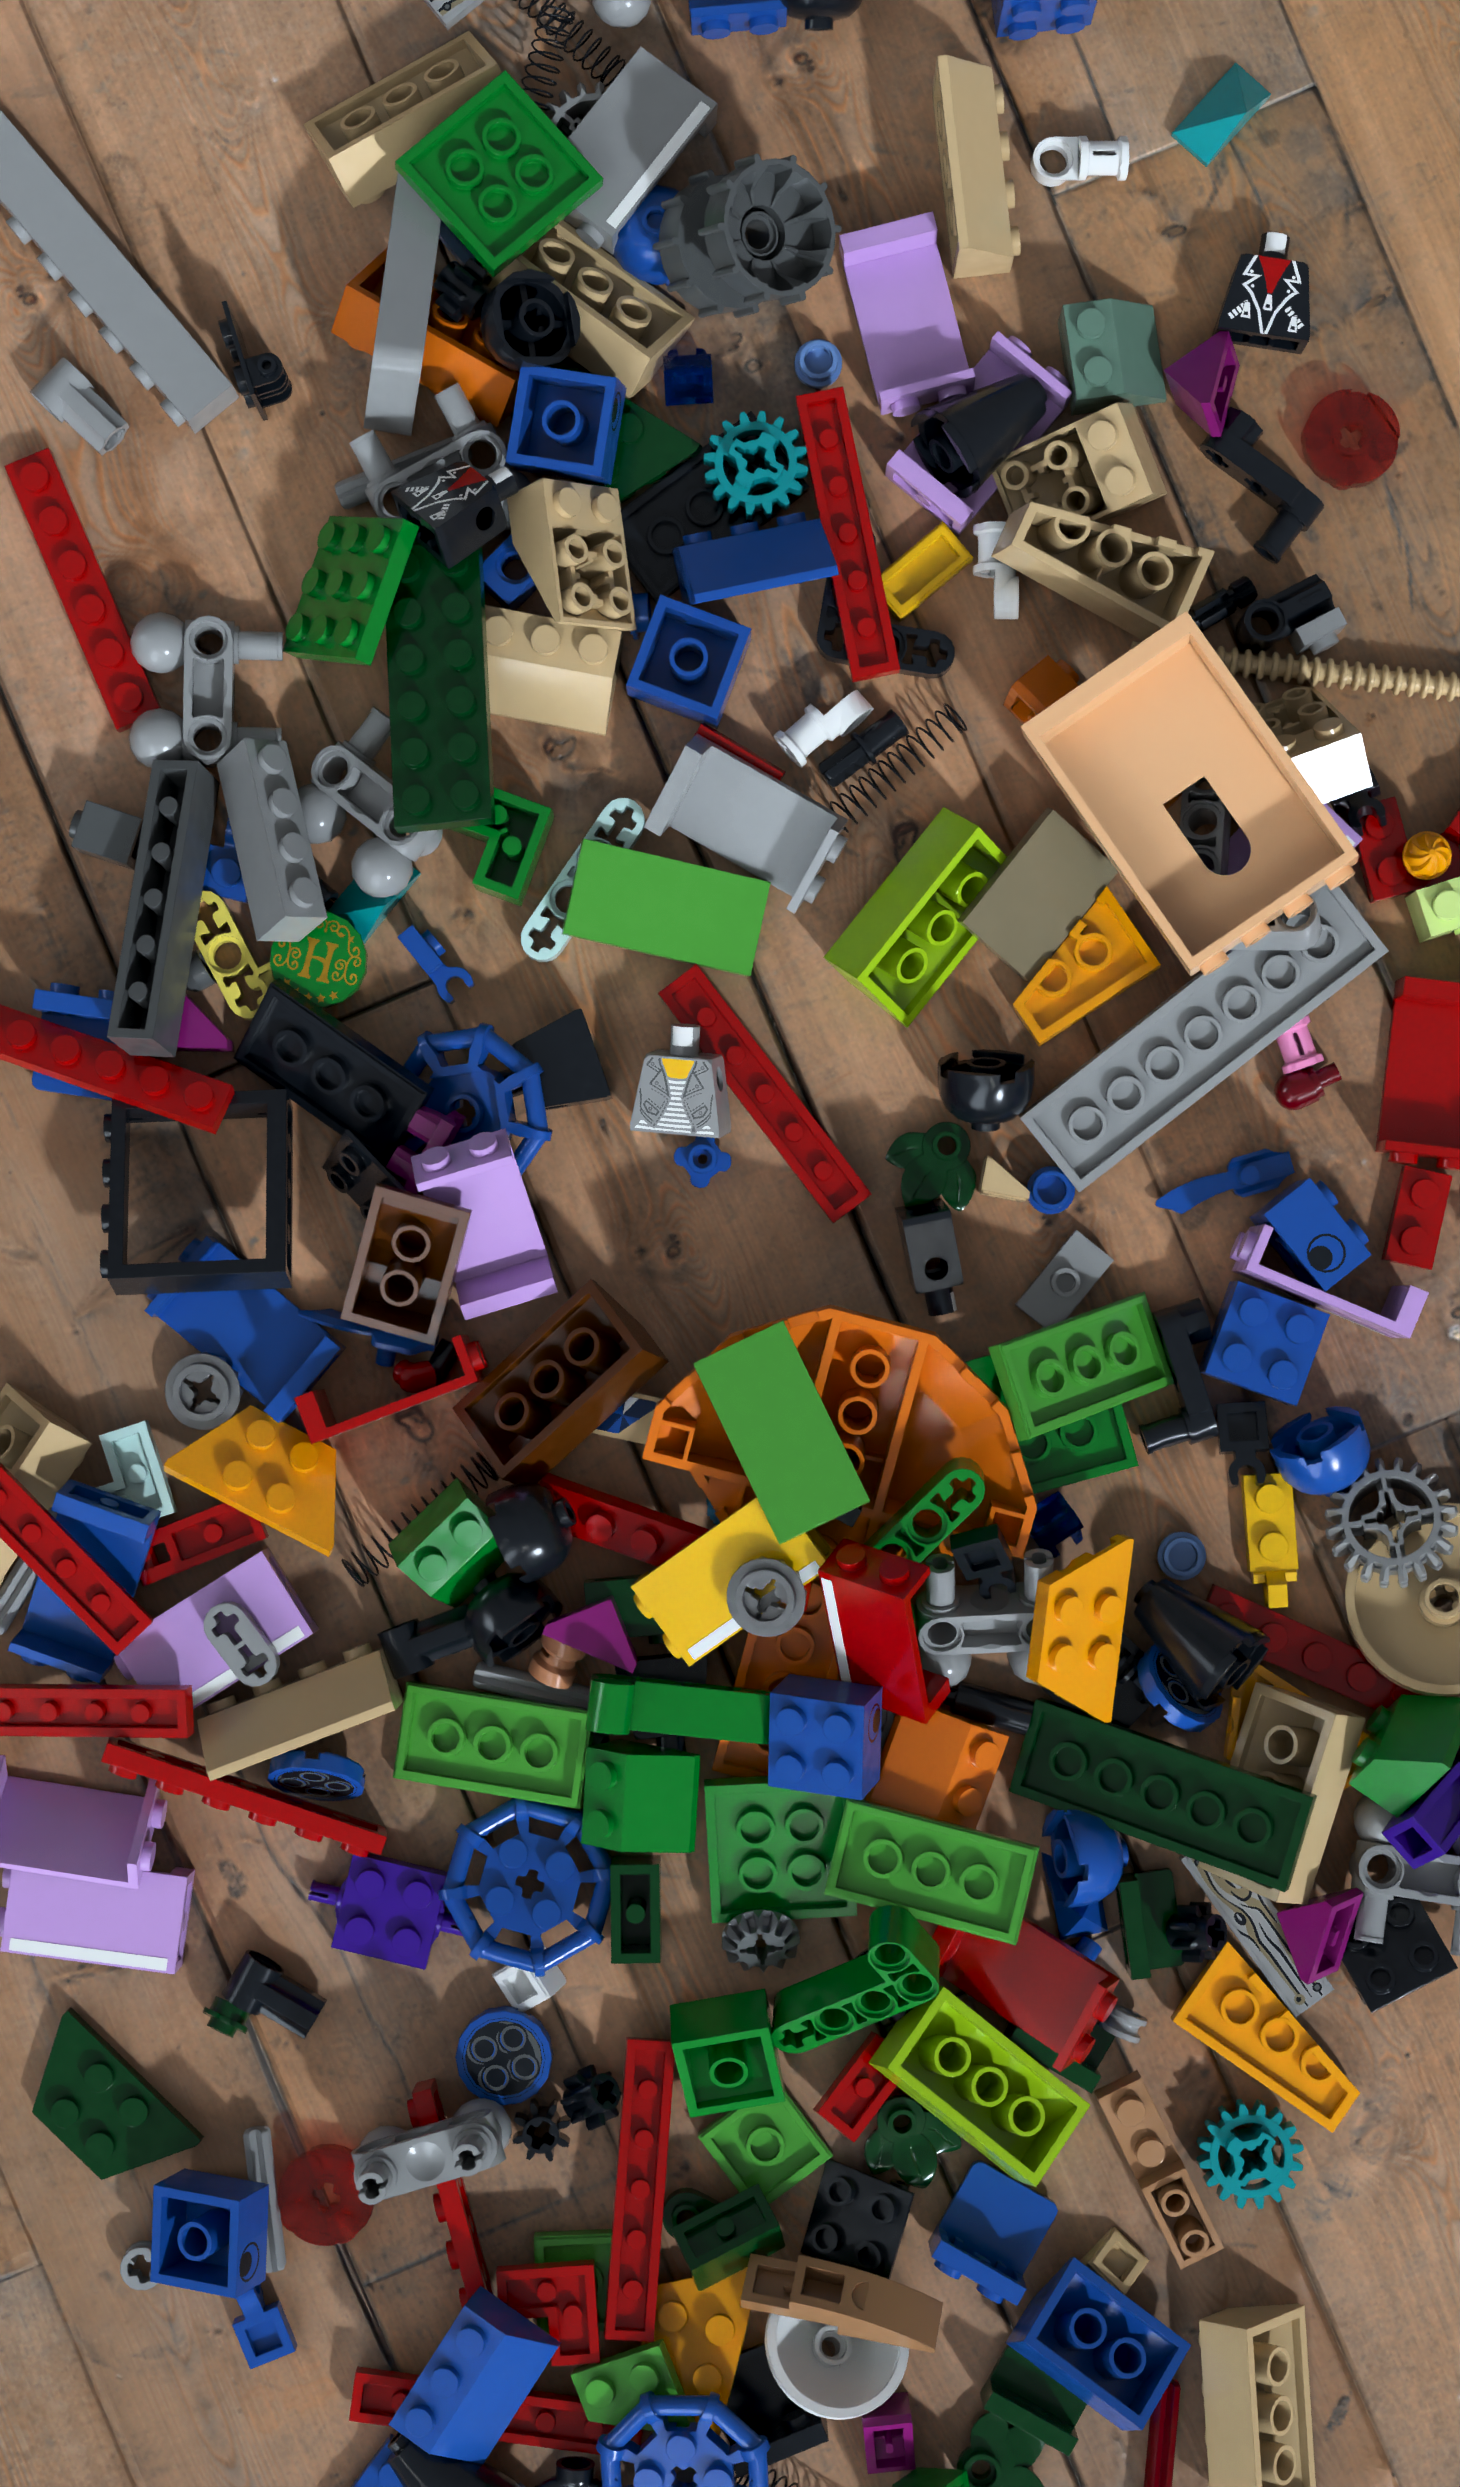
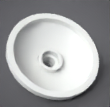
M769 2313L765 2328V2351L769 2368L786 2396L805 2411L819 2417L834 2420L860 2417L881 2406L899 2386L907 2367L909 2348L837 2334L838 2326ZM823 2340H828L835 2346V2355L833 2357L825 2355L822 2351Z

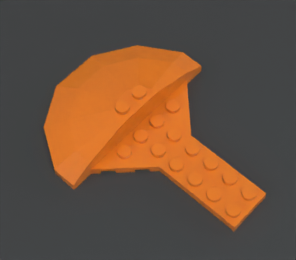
M830 1304L730 1333L707 1355L714 1354L778 1322L784 1321L870 1499L869 1503L862 1505V1511L853 1527L837 1519L816 1527L833 1551L843 1538L864 1544L947 1462L954 1458L965 1457L978 1463L983 1471L985 1482L984 1499L928 1556L942 1553L952 1557L954 1555L951 1551L950 1535L997 1523L1013 1556L1023 1559L1037 1511V1503L1008 1407L936 1332ZM694 1367L656 1403L642 1459L690 1471L699 1488H702L713 1506L718 1520L722 1522L754 1499L756 1495ZM957 1477L953 1479L954 1491L945 1500L950 1510H952L950 1497L959 1488L963 1487L967 1491L971 1490L970 1477L963 1482ZM925 1509L919 1511L913 1520L920 1527L931 1528L939 1523L941 1517L934 1510ZM887 1544L880 1549L900 1557H904L906 1554L905 1550L898 1544ZM927 1557L921 1562V1564L926 1565ZM819 1576L813 1579L807 1610L792 1629L773 1637H762L747 1633L733 1687L772 1691L789 1674L837 1680V1663ZM719 1740L712 1770L736 1777L768 1776L769 1744Z

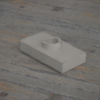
M1075 1230L1015 1305L1041 1327L1065 1320L1114 1260L1078 1230Z

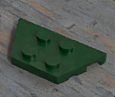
M565 360L553 367L583 372ZM625 398L611 485L571 480L576 483L617 488L621 504L634 496L638 489L647 484L651 485L665 476L666 471L686 458H693L699 454L703 447L695 440Z
M70 2007L63 2014L32 2113L89 2169L103 2180L193 2148L201 2142L204 2136L74 2009Z

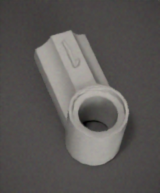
M62 357L34 386L30 393L59 422L65 421L103 456L108 451H112L124 439V435L130 426L117 411L93 391L95 387L67 359Z

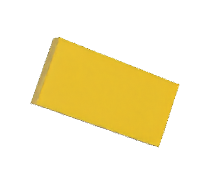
M943 521L881 573L888 609L899 622L905 619L973 561L974 557Z

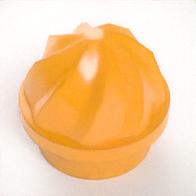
M1431 831L1419 832L1413 835L1403 847V865L1408 873L1417 879H1435L1441 876L1451 863V848L1446 839L1438 833Z

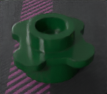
M216 1996L210 2009L205 2007L203 2013L210 2017L207 2023L208 2027L231 2038L234 2037L237 2030L246 2034L248 2028L245 2027L250 2013L237 2008L229 2001Z

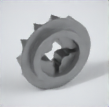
M207 1352L192 1354L178 1361L170 1370L165 1383V1398L172 1414L184 1425L199 1430L214 1429L229 1420L238 1411V1405L243 1393L238 1380V1372L226 1363L225 1358L217 1357ZM213 1375L211 1391L216 1394L218 1399L215 1400L209 1397L195 1407L199 1391L193 1386L194 1383L192 1382L202 1383Z
M761 1556L755 1560L743 1563L729 1581L726 1597L729 1611L741 1628L757 1636L773 1637L786 1633L798 1623L804 1613L807 1591L804 1589L799 1572L789 1567L783 1559L775 1560ZM774 1579L776 1580L774 1595L781 1599V1603L772 1602L760 1614L758 1612L761 1607L759 1605L761 1597L754 1593V1588L763 1590L767 1583L769 1584Z
M752 1910L739 1914L728 1922L722 1933V1949L726 1950L728 1961L731 1963L740 1962L744 1971L753 1966L760 1967L763 1973L770 1965L783 1968L786 1959L796 1958L797 1946L800 1944L799 1930L796 1924L786 1915L772 1910ZM758 1934H762L766 1947H757L756 1940H758Z

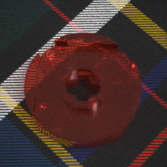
M1342 389L1324 397L1308 416L1301 433L1304 458L1316 476L1337 490L1367 486L1378 480L1394 462L1398 449V438L1400 437V425L1392 408L1378 395L1370 392L1366 395L1361 392H1351L1353 389ZM1346 428L1350 433L1358 430L1362 434L1361 439L1358 441L1360 449L1344 448L1340 444L1342 439L1340 430Z
M320 2144L312 2147L309 2151L301 2153L289 2163L280 2180L277 2195L281 2221L287 2230L308 2243L319 2246H332L338 2243L350 2242L367 2224L375 2205L365 2204L358 2197L359 2190H356L353 2174L355 2169L351 2155L353 2150L337 2144ZM325 2183L333 2184V2193L340 2195V2201L331 2202L329 2207L320 2205V2199L314 2197V2189L322 2190Z

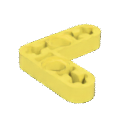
M202 890L201 902L207 903L210 907L216 905L218 907V910L212 914L217 927L222 931L229 925L231 932L216 935L206 944L204 937L212 936L213 934L209 926L204 921L199 920L197 921L194 940L231 1010L239 1017L252 1021L258 1008L252 1010L247 1005L240 1007L238 1001L244 998V993L236 981L228 987L226 979L239 977L251 967L253 975H247L244 978L252 990H262L263 995L257 999V1003L260 1006L271 982L275 981L270 962L259 967L227 904L217 894ZM227 942L237 944L242 953L239 964L231 969L219 967L215 959L218 947Z

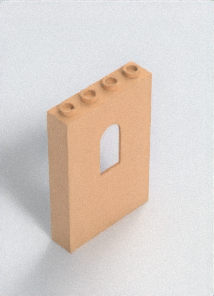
M1187 611L1020 726L1024 738L1190 976L1200 970L1204 976L1214 972L1229 960V957L1226 955L1227 951L1243 942L1246 948L1255 944L1271 932L1267 925L1283 913L1288 919L1296 916L1313 903L1309 895L1324 885L1333 890L1355 874L1352 866L1358 862L1359 854ZM1203 777L1210 784L1250 843L1251 853L1247 864L1240 871L1231 875L1216 874L1206 867L1164 807L1166 802Z

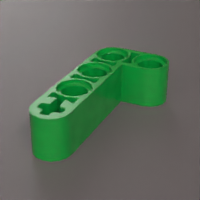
M965 1457L954 1458L947 1462L864 1545L880 1550L887 1544H898L906 1552L903 1558L921 1563L984 1499L985 1482L983 1471L978 1463ZM957 1477L963 1482L970 1477L971 1490L967 1491L963 1487L959 1488L950 1497L952 1509L950 1510L945 1500L954 1491L953 1479ZM930 1509L937 1512L941 1520L934 1527L923 1528L917 1525L913 1518L919 1511ZM911 1603L912 1613H913V1618H914V1624H915V1612H914V1607H913V1605H912V1603Z
M595 1673L592 1674L590 1680L585 1729L591 1732L613 1735H628L631 1730L769 1744L771 1691Z
M895 1905L877 1908L869 1917L867 1954L777 1992L774 1997L772 2021L774 2046L787 2053L798 2054L806 2052L930 2001L939 1992L940 1948L937 1942L906 1909Z

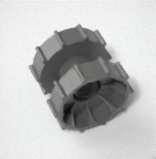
M754 154L736 160L734 162L735 170L724 175L715 176L713 170L709 169L690 176L687 187L679 191L674 198L661 202V207L665 212L660 224L659 242L653 244V249L659 250L663 268L670 281L667 290L669 292L676 291L686 302L699 309L698 316L700 318L733 312L735 318H740L758 313V304L761 302L779 300L780 304L785 306L804 301L806 299L805 291L817 284L821 277L833 274V268L829 265L834 252L836 233L841 232L842 228L840 225H835L832 207L825 194V190L828 188L827 183L819 184L808 171L796 164L797 157L795 155L782 159L761 160L759 154Z

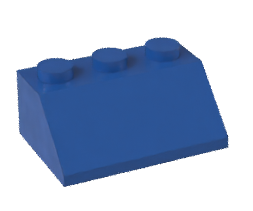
M805 512L776 517L778 527L759 530L758 521L729 527L731 533L729 537L713 540L711 531L682 536L684 546L672 549L682 602L693 605L839 575L837 563L820 518L806 521Z
M1071 2257L1030 2301L1005 2342L1122 2431L1144 2429L1191 2347V2344L1075 2257Z
M480 2286L462 2308L388 2425L428 2454L484 2464L561 2342Z

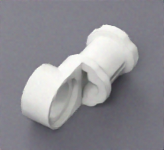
M1054 136L1045 138L1039 142L1031 157V174L1037 182L1049 187L1059 186L1065 181H1085L1087 176H1116L1117 181H1125L1129 166V141L1127 136H1119L1117 141H1089L1087 136ZM1048 150H1055L1061 153L1065 158V169L1056 174L1045 171L1040 164L1042 153Z
M989 521L975 524L973 526V534L978 536V564L973 566V575L983 578H994V619H1018L1019 576H1016L1015 569L991 557L1006 522Z
M855 690L843 698L825 715L810 703L804 708L805 715L785 732L779 730L773 736L785 754L797 766L802 768L807 763L806 757L824 741H833L839 735L841 737L846 736L857 728L871 714L874 708L858 690Z

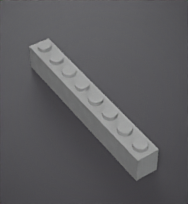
M0 110V204L12 216L6 221L7 225L24 245L31 240L42 252L36 259L55 282L60 277H63L73 288L67 296L83 316L87 318L90 314L94 313L104 325L98 330V333L116 354L123 349L135 362L129 369L147 391L155 386L164 396L165 400L159 405L174 424L179 427L185 422L196 434L239 398L233 385Z

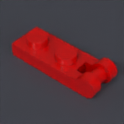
M222 1503L156 1529L140 1578L142 1587L268 1538L269 1535L264 1523L226 1503ZM164 1542L171 1560L159 1564L153 1546Z

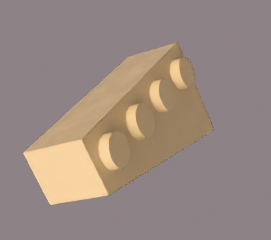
M1030 501L1010 513L991 557L1144 641L1178 616L1189 611L1215 551L1202 547L1191 548L1177 544V540L1162 536L1154 538L1132 532V528L1118 524L1110 526L1091 521L1090 517Z

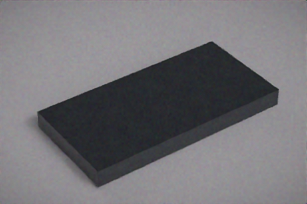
M750 411L747 414L749 421H757L756 416ZM739 420L733 424L734 427L739 425ZM721 433L719 436L723 438L725 435ZM748 436L740 439V441L748 442L758 439L759 436ZM709 443L701 449L699 454L693 458H688L621 509L628 568L656 604L660 594L670 597L680 589L672 549L684 546L682 536L711 531L713 540L731 536L729 528L731 526L758 521L759 528H761L784 510L776 503L772 505V518L767 519L762 509H755L752 520L746 519L745 507L739 506L733 514H730L728 512L729 499L727 497L715 501L713 499V491L718 486V483L706 484L705 473L715 469L704 464V453L716 452ZM778 446L775 453L776 461L784 465V469L788 471L787 457ZM758 457L754 463L748 462L747 471L754 473L757 468L764 469V460ZM724 460V473L733 486L737 476L736 471ZM795 478L803 486L801 495L787 494L790 505L809 491V485L803 478ZM765 488L754 491L752 495H763L772 490Z
M280 978L271 982L233 1057L274 1088L287 1089L292 1101L341 1136L348 1129L385 1167L397 1147L405 1144L410 1135L407 1129L418 1109L427 1104L435 1089Z

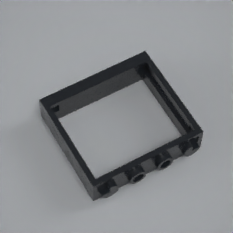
M287 1089L235 1091L223 1118L267 1117L266 1258L127 1264L130 1123L170 1122L175 1120L112 1099L111 1114H105L103 1121L105 1141L111 1143L110 1158L103 1159L102 1163L103 1184L105 1188H110L109 1204H102L101 1208L103 1233H108V1250H101L100 1271L102 1278L108 1279L116 1295L292 1288L293 1106Z

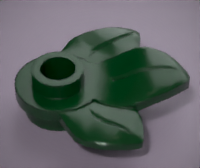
M941 1122L932 1126L926 1133H905L898 1137L890 1146L885 1159L892 1165L905 1169L901 1181V1193L906 1207L911 1208L927 1204L940 1195L957 1211L963 1210L968 1205L975 1190L976 1173L967 1160L971 1147L970 1139L961 1126L952 1122ZM950 1137L954 1140L956 1148L952 1154L944 1155L938 1150L937 1144L940 1138Z
M895 2095L888 2098L878 2110V2127L866 2139L864 2155L872 2174H881L894 2166L898 2175L907 2184L923 2189L931 2183L935 2176L937 2168L936 2154L960 2149L961 2138L928 2110H923L922 2106L908 2095ZM899 2115L910 2117L909 2124L902 2128L894 2126L893 2121Z
M987 2412L980 2416L971 2428L970 2446L960 2454L956 2469L967 2470L970 2487H1044L1030 2466L1040 2455L1045 2443L1015 2426L1008 2427V2423L1005 2420ZM976 2461H986L989 2464V2469L983 2474L974 2473L972 2466Z

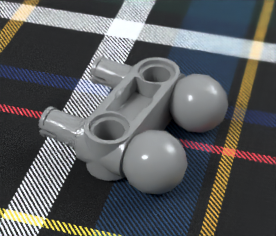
M459 383L434 396L454 434V437L451 438L452 443L403 470L400 467L395 468L374 430L363 434L349 443L370 482L366 485L368 490L364 493L378 518H400V516L389 514L384 508L383 497L387 491L401 487L456 462L465 461L483 477L505 466L514 476L518 490L531 484L523 473L511 468L512 466L506 462L507 451L504 442L498 436L491 422L486 424L485 420L479 421ZM486 442L493 448L495 461L490 468L478 469L471 464L468 458V450L473 443ZM507 499L501 502L507 520L505 530H511ZM416 540L413 545H420Z
M158 612L149 614L139 620L132 630L130 639L132 654L137 662L148 671L156 673L173 672L184 665L183 718L171 710L158 708L148 710L139 715L132 724L129 733L130 749L138 761L152 768L153 760L199 761L204 767L213 768L217 767V763L244 738L282 740L281 728L238 727V722H234L235 664H239V660L283 661V632L240 631L239 626H235V621H223L218 617L209 615L195 620H185L184 623L175 615ZM207 634L217 635L223 640V646L215 654H203L197 649V642L201 637ZM211 729L220 733L222 740L218 748L212 751H203L195 745L196 737L203 730Z
M373 707L350 741L344 740L343 743L338 741L336 745H330L316 755L311 769L312 778L310 781L312 783L301 786L298 789L310 844L330 842L340 834L347 820L346 811L378 836L367 839L357 848L351 861L352 877L364 893L372 897L384 898L398 895L407 887L413 874L412 861L416 862L419 857L431 854L439 846L443 829L411 832L406 836V833L399 834L394 828L392 779L374 766L376 764L375 756L390 736V717ZM348 767L345 778L340 782L343 771Z
M1040 1548L1027 1551L1024 1556V1582H1016V1592L1010 1594L1004 1584L991 1585L992 1598L987 1600L980 1595L979 1584L955 1586L954 1559L950 1555L937 1553L928 1556L926 1565L930 1567L931 1574L925 1580L926 1590L918 1595L914 1606L916 1635L922 1669L949 1678L950 1687H953L967 1677L972 1660L971 1654L1007 1652L1008 1662L1014 1674L1025 1682L1037 1684L1027 1678L1026 1673L1037 1582L1053 1572L1054 1559L1052 1553L1049 1550Z
M1364 1795L1357 1802L1353 1814L1354 1827L1361 1840H1357L1356 1850L1352 1853L1349 1861V1872L1352 1876L1351 1888L1357 1887L1364 1893L1357 1912L1354 1939L1383 1944L1388 1900H1393L1394 1896L1451 1905V1909L1456 1910L1450 1954L1460 1956V1836L1452 1845L1457 1855L1446 1853L1413 1869L1381 1833L1394 1815ZM1381 1854L1386 1858L1388 1871L1383 1879L1373 1881L1368 1874L1367 1866L1372 1857Z
M487 2098L472 2099L462 2104L452 2118L408 2131L397 2126H380L368 2132L361 2141L360 2146L351 2152L355 2165L353 2173L356 2190H359V2199L365 2204L375 2205L382 2200L463 2176H473L480 2171L500 2164L506 2159L504 2149L508 2146L512 2134L511 2120L506 2110L497 2102Z

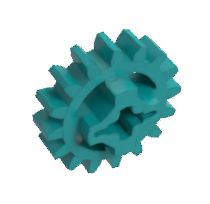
M760 410L757 421L750 422L744 411L740 413L738 426L734 427L727 420L722 422V430L725 435L723 438L717 435L710 436L709 445L716 452L704 453V464L715 469L705 473L706 484L718 483V486L713 491V499L719 501L727 497L729 499L728 512L730 514H733L739 506L745 507L746 519L752 520L755 509H762L767 519L772 518V505L777 503L779 507L786 511L790 506L787 494L801 495L803 486L795 478H806L808 467L797 462L807 457V449L804 446H793L798 440L799 432L794 429L785 434L782 431L784 418L781 416L773 424L766 423L765 411ZM748 436H759L758 439L748 442L740 441V439ZM778 446L782 448L787 457L788 471L784 469V465L776 461L775 453ZM758 457L764 460V469L757 468L754 473L747 471L748 462L754 463ZM724 460L736 471L737 476L733 486L724 473ZM769 488L772 490L767 494L752 495L754 491Z
M1236 2099L1235 2112L1229 2113L1221 2105L1218 2107V2111L1222 2119L1218 2123L1209 2119L1204 2121L1211 2134L1209 2137H1197L1196 2142L1198 2146L1207 2151V2153L1196 2157V2161L1200 2168L1210 2169L1203 2176L1208 2187L1220 2183L1216 2191L1219 2199L1225 2201L1231 2194H1234L1236 2206L1243 2209L1247 2198H1252L1257 2208L1263 2209L1264 2196L1270 2194L1276 2202H1280L1282 2198L1278 2189L1282 2185L1291 2189L1295 2188L1296 2184L1289 2174L1290 2171H1303V2164L1293 2154L1303 2151L1304 2147L1299 2139H1289L1295 2134L1297 2129L1291 2121L1280 2124L1284 2114L1278 2107L1273 2108L1266 2114L1265 2104L1262 2100L1257 2099L1252 2110H1248L1242 2099ZM1253 2123L1250 2128L1233 2129L1242 2124ZM1276 2136H1278L1281 2145L1279 2162L1272 2155V2147L1276 2143ZM1220 2145L1225 2148L1228 2154V2160L1224 2164L1225 2170L1223 2172L1218 2160ZM1244 2148L1250 2151L1256 2148L1259 2155L1255 2160L1248 2156L1243 2159L1240 2153ZM1265 2178V2180L1259 2183L1247 2184L1250 2180Z

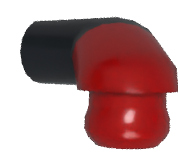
M441 1338L429 1360L416 1363L409 1362L408 1360L400 1361L393 1369V1380L400 1385L402 1390L411 1393L424 1391L442 1384L458 1358L454 1344Z

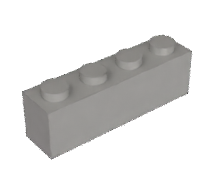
M244 738L217 763V768L256 940L299 942L328 917L287 742L283 740Z

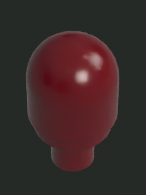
M1334 1062L1314 1071L1311 1065L1282 1075L1275 1084L1274 1095L1276 1101L1283 1108L1299 1110L1319 1101L1320 1097L1325 1096L1323 1088L1342 1080Z

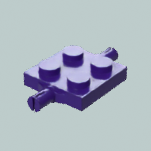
M369 1853L368 1857L352 1856L348 1876L341 1887L317 1882L316 1880L312 1881L308 1900L336 1906L337 1924L331 1948L426 1970L432 1944L440 1931L463 1936L451 1913L445 1912V1902L439 1900L438 1890L443 1889L447 1871Z

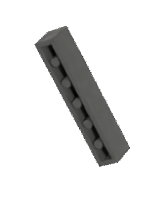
M153 760L107 1033V1038L133 1056L176 1057L220 785L199 761Z

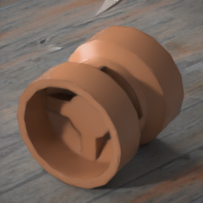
M542 1634L540 1642L543 1647L540 1651L533 1654L528 1671L536 1680L547 1686L557 1689H569L573 1686L578 1674L577 1661L582 1660L586 1653Z

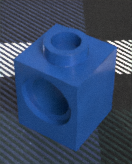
M511 534L483 562L484 589L505 609L516 611L537 590V587L529 573L518 580L509 579L503 574L504 568L509 562L521 560L513 545Z

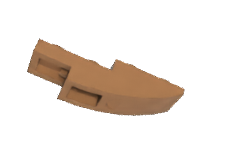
M1138 2070L1095 2090L1094 2093L1180 2269L1224 2249Z
M750 2253L741 2295V2308L838 2326L837 2334L935 2353L943 2302L901 2283L853 2267L803 2255H798L797 2262Z

